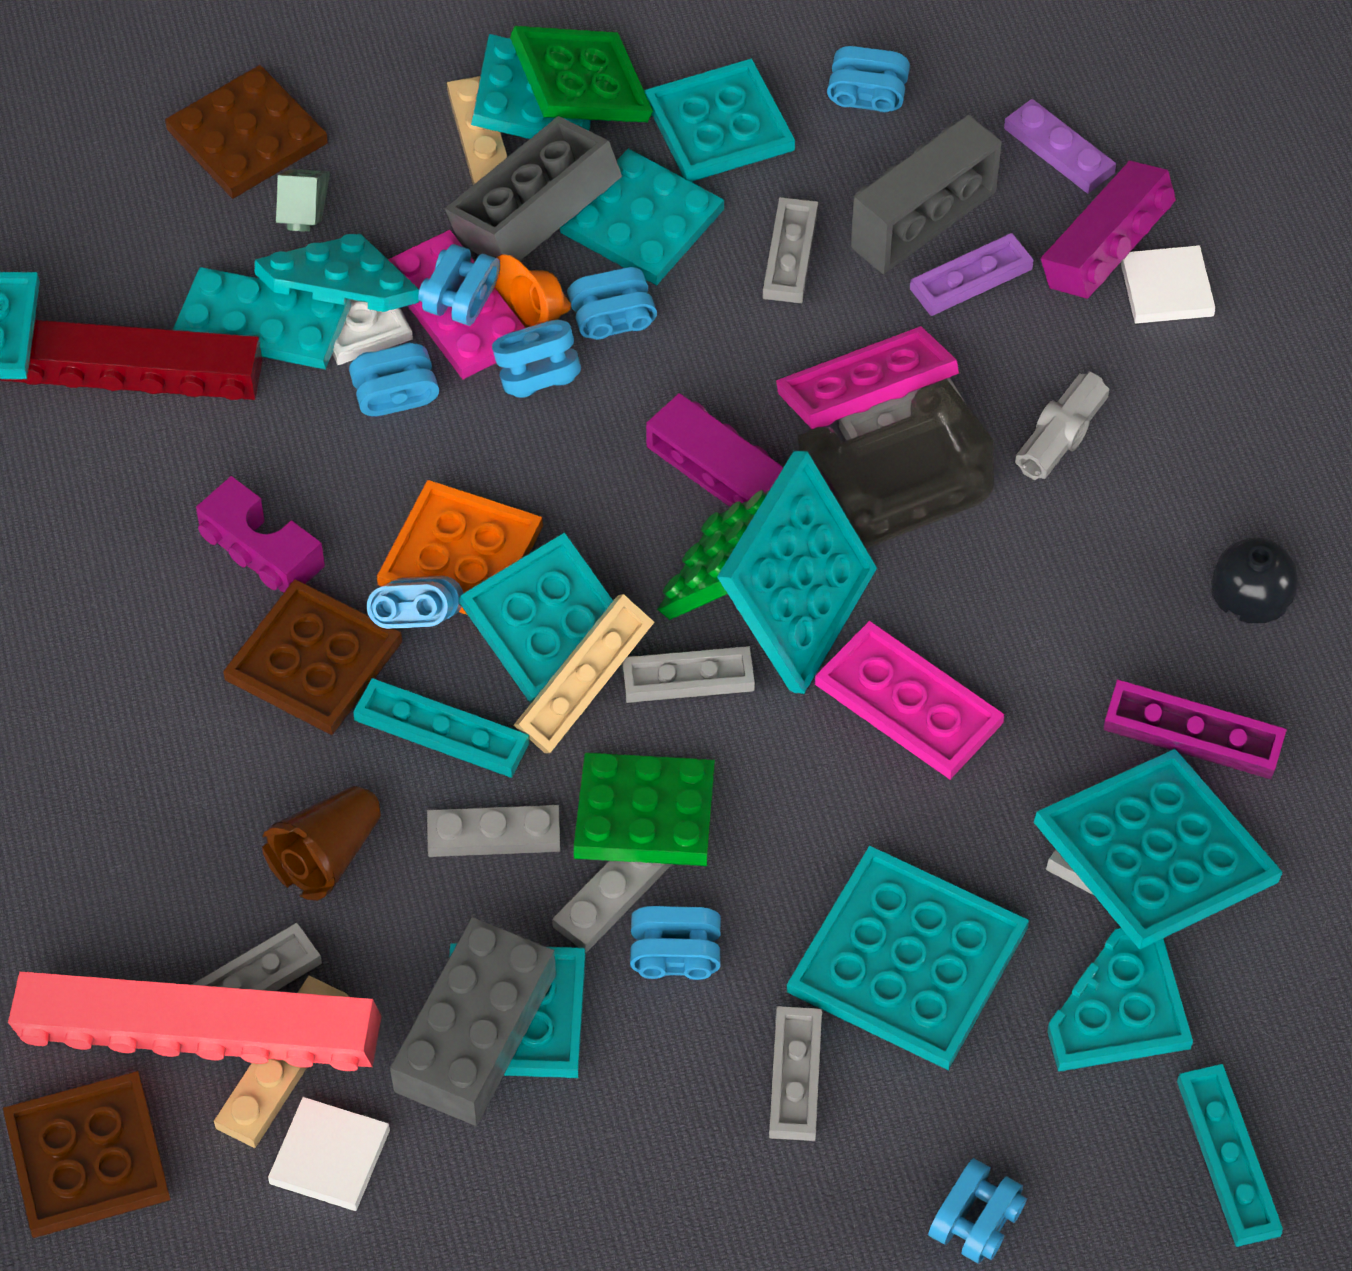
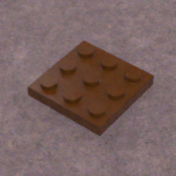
M261 65L165 119L167 130L232 199L328 144L327 133Z
M294 579L224 669L225 681L333 735L362 697L371 679L376 678L400 646L402 634L393 628L379 627L368 615Z
M138 1071L3 1107L29 1228L33 1238L171 1200Z

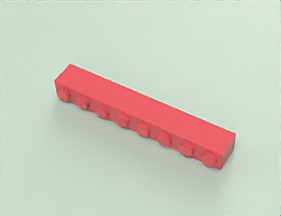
M19 971L8 1023L23 1042L34 1046H46L48 1041L63 1042L69 1047L81 1050L91 1049L92 1045L108 1046L110 1049L121 1053H133L137 1048L153 1050V1052L167 1057L179 1056L180 1052L196 1053L198 1056L208 1060H222L224 1056H236L255 1064H265L269 1059L285 1060L292 1066L302 1068L311 1067L313 1063L330 1064L333 1068L342 1071H355L358 1069V1066L373 1068L382 1016L374 1000L368 998Z

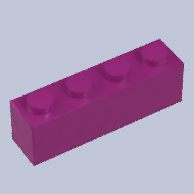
M1129 160L1041 257L1049 288L1088 299L1176 201L1169 171Z
M680 393L646 422L647 448L729 507L737 501L744 503L750 500L760 490L764 492L770 490L784 468L771 459L763 448L757 445L753 446L740 437L732 426L726 423L722 424L709 415L701 404L695 401L691 402Z
M1118 679L1103 729L1169 750L1176 749L1179 753L1267 779H1272L1287 729Z

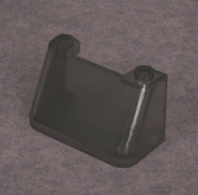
M947 379L925 386L917 391L911 401L910 417L840 443L837 433L830 427L814 428L798 435L799 451H808L865 548L974 507L987 499L993 490V439Z

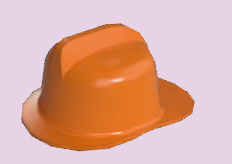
M502 254L496 257L500 260V271L494 288L525 328L557 320L561 315L570 311L571 303L562 292L561 285L553 273L544 270H528L512 255Z

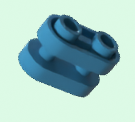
M855 46L842 47L834 55L833 73L829 79L827 95L834 103L841 107H855L880 112L897 110L903 104L905 95L904 84L908 80L910 63L905 56L894 51Z
M452 244L447 250L443 249L437 258L435 271L431 278L424 279L419 290L418 299L422 302L423 310L437 316H442L448 307H452V320L471 326L496 285L500 271V260L486 254H480L476 261L471 263V252L468 248Z
M628 267L585 276L574 281L567 290L571 307L577 312L575 319L579 331L586 338L599 340L623 332L641 331L646 329L657 316L652 296L647 293L648 284L644 273L638 268Z
M563 320L547 321L503 335L494 341L492 350L496 364L504 367L499 375L503 390L507 394L523 398L532 395L537 390L553 385H566L575 379L581 371V364L577 351L570 348L574 343V338L568 322Z
M405 343L385 350L365 352L353 360L349 366V372L353 386L357 389L356 397L361 412L368 416H382L421 407L435 400L439 394V387L435 374L430 371L432 364L427 349L420 344Z
M448 576L398 578L375 589L370 594L367 601V612L370 619L376 625L386 629L431 627L456 615L461 610L462 606L459 603V598L464 593L460 584Z
M647 906L639 908L632 913L631 935L638 941L634 942L630 948V966L633 970L639 972L642 977L658 979L665 975H685L689 979L702 980L719 970L720 947L713 941L717 940L721 935V916L715 910L704 907Z
M972 1158L940 1207L930 1227L928 1236L944 1245L949 1243L954 1234L966 1240L961 1254L979 1264L984 1257L990 1260L994 1258L1005 1236L1000 1233L1007 1220L1015 1223L1026 1204L1027 1198L1021 1195L1023 1185L1007 1176L1004 1177L998 1187L987 1182L991 1167ZM979 1198L985 1201L987 1205L974 1224L965 1219V1216L975 1200Z

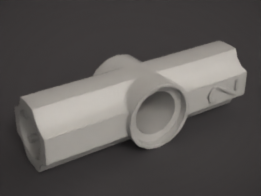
M1092 372L1088 374L1079 373L1058 402L1052 400L1047 404L1038 419L1034 433L1016 454L1015 463L1021 468L1024 475L1033 480L1038 478L1046 479L1066 451H1074L1080 445L1088 430L1090 420L1109 395V388L1103 383L1101 377Z

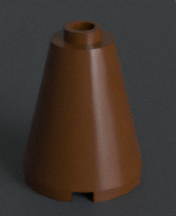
M352 786L269 827L263 834V837H267V843L262 846V851L269 868L279 881L287 888L292 884L301 888L303 892L299 896L304 899L318 901L326 897L333 890L381 817L380 804L375 794L368 789Z

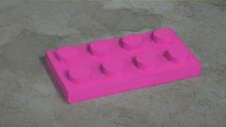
M448 230L388 260L420 290L424 279H430L435 271L436 261L440 252L443 249L447 250L452 244L463 246L451 230ZM495 288L471 326L453 321L452 307H448L442 316H437L425 312L421 301L408 305L409 309L462 380L496 363L492 350V344L495 340L503 335L525 329L524 325Z
M920 326L778 379L776 384L778 394L811 429L829 426L835 420L848 415L868 411L872 406L885 401L902 398L909 392L922 387L939 384L944 379L959 374L957 359Z
M870 621L815 676L816 686L950 780L1004 722V714Z

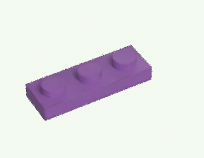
M1029 100L1005 118L1004 129L1087 194L1115 174L1116 163L1035 100Z
M1010 233L912 278L910 290L929 315L933 316L1032 270L1033 258L1013 233Z

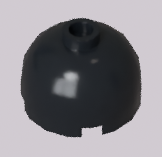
M1264 538L1241 540L1232 544L1221 554L1211 580L1212 596L1219 608L1225 613L1230 610L1232 613L1240 615V621L1246 623H1267L1276 620L1286 612V608L1293 602L1297 590L1296 565L1287 551L1276 542Z

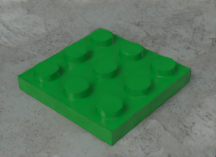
M514 26L510 39L543 117L556 118L560 116L570 119L648 123L653 110L618 32Z
M760 490L750 500L744 503L737 501L727 511L721 514L715 512L705 521L701 528V531L704 533L702 538L686 552L682 559V562L685 564L683 569L663 589V594L666 596L657 610L667 619L676 618L728 594L717 576L770 490L766 492Z
M585 753L574 839V859L707 866L715 760Z

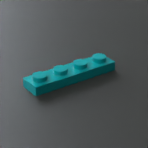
M373 678L353 711L354 720L359 723L510 778L513 777L530 744L529 735Z
M1223 1064L1180 1073L1177 1083L1235 1246L1239 1247L1281 1237L1283 1231L1282 1224Z

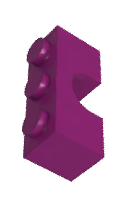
M232 476L196 506L199 521L198 530L202 537L210 544H219L227 550L231 558L239 566L244 568L248 566L255 571L262 582L272 590L279 589L284 593L294 579L306 584L325 567L322 543L292 520L281 530L272 534L255 532L265 522L261 498Z

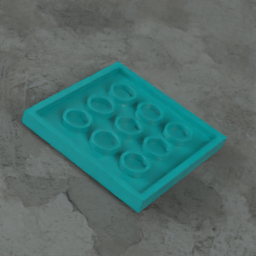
M793 451L717 578L789 691L805 694L877 567L808 451Z
M1176 749L1036 812L1034 824L1139 950L1279 883L1283 873Z
M869 846L788 981L787 993L949 1070L1028 929L1029 920Z

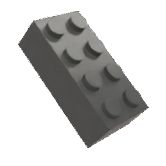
M970 115L965 116L956 124H949L938 137L928 144L920 145L910 157L899 165H892L881 178L871 185H865L859 189L853 200L851 248L883 275L996 193L1002 141Z
M558 116L444 209L462 246L479 255L486 254L495 258L502 254L512 255L521 262L525 256L550 238L554 232L579 214L583 208L619 180L622 174L609 140Z
M472 917L390 1067L394 1092L477 1127L556 976L554 950Z

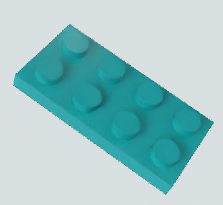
M199 267L173 330L259 337L262 357L326 370L335 342L340 336L345 319L350 311L351 301L346 298L345 304L342 305L312 299L313 292L291 289L289 295L275 293L259 278Z

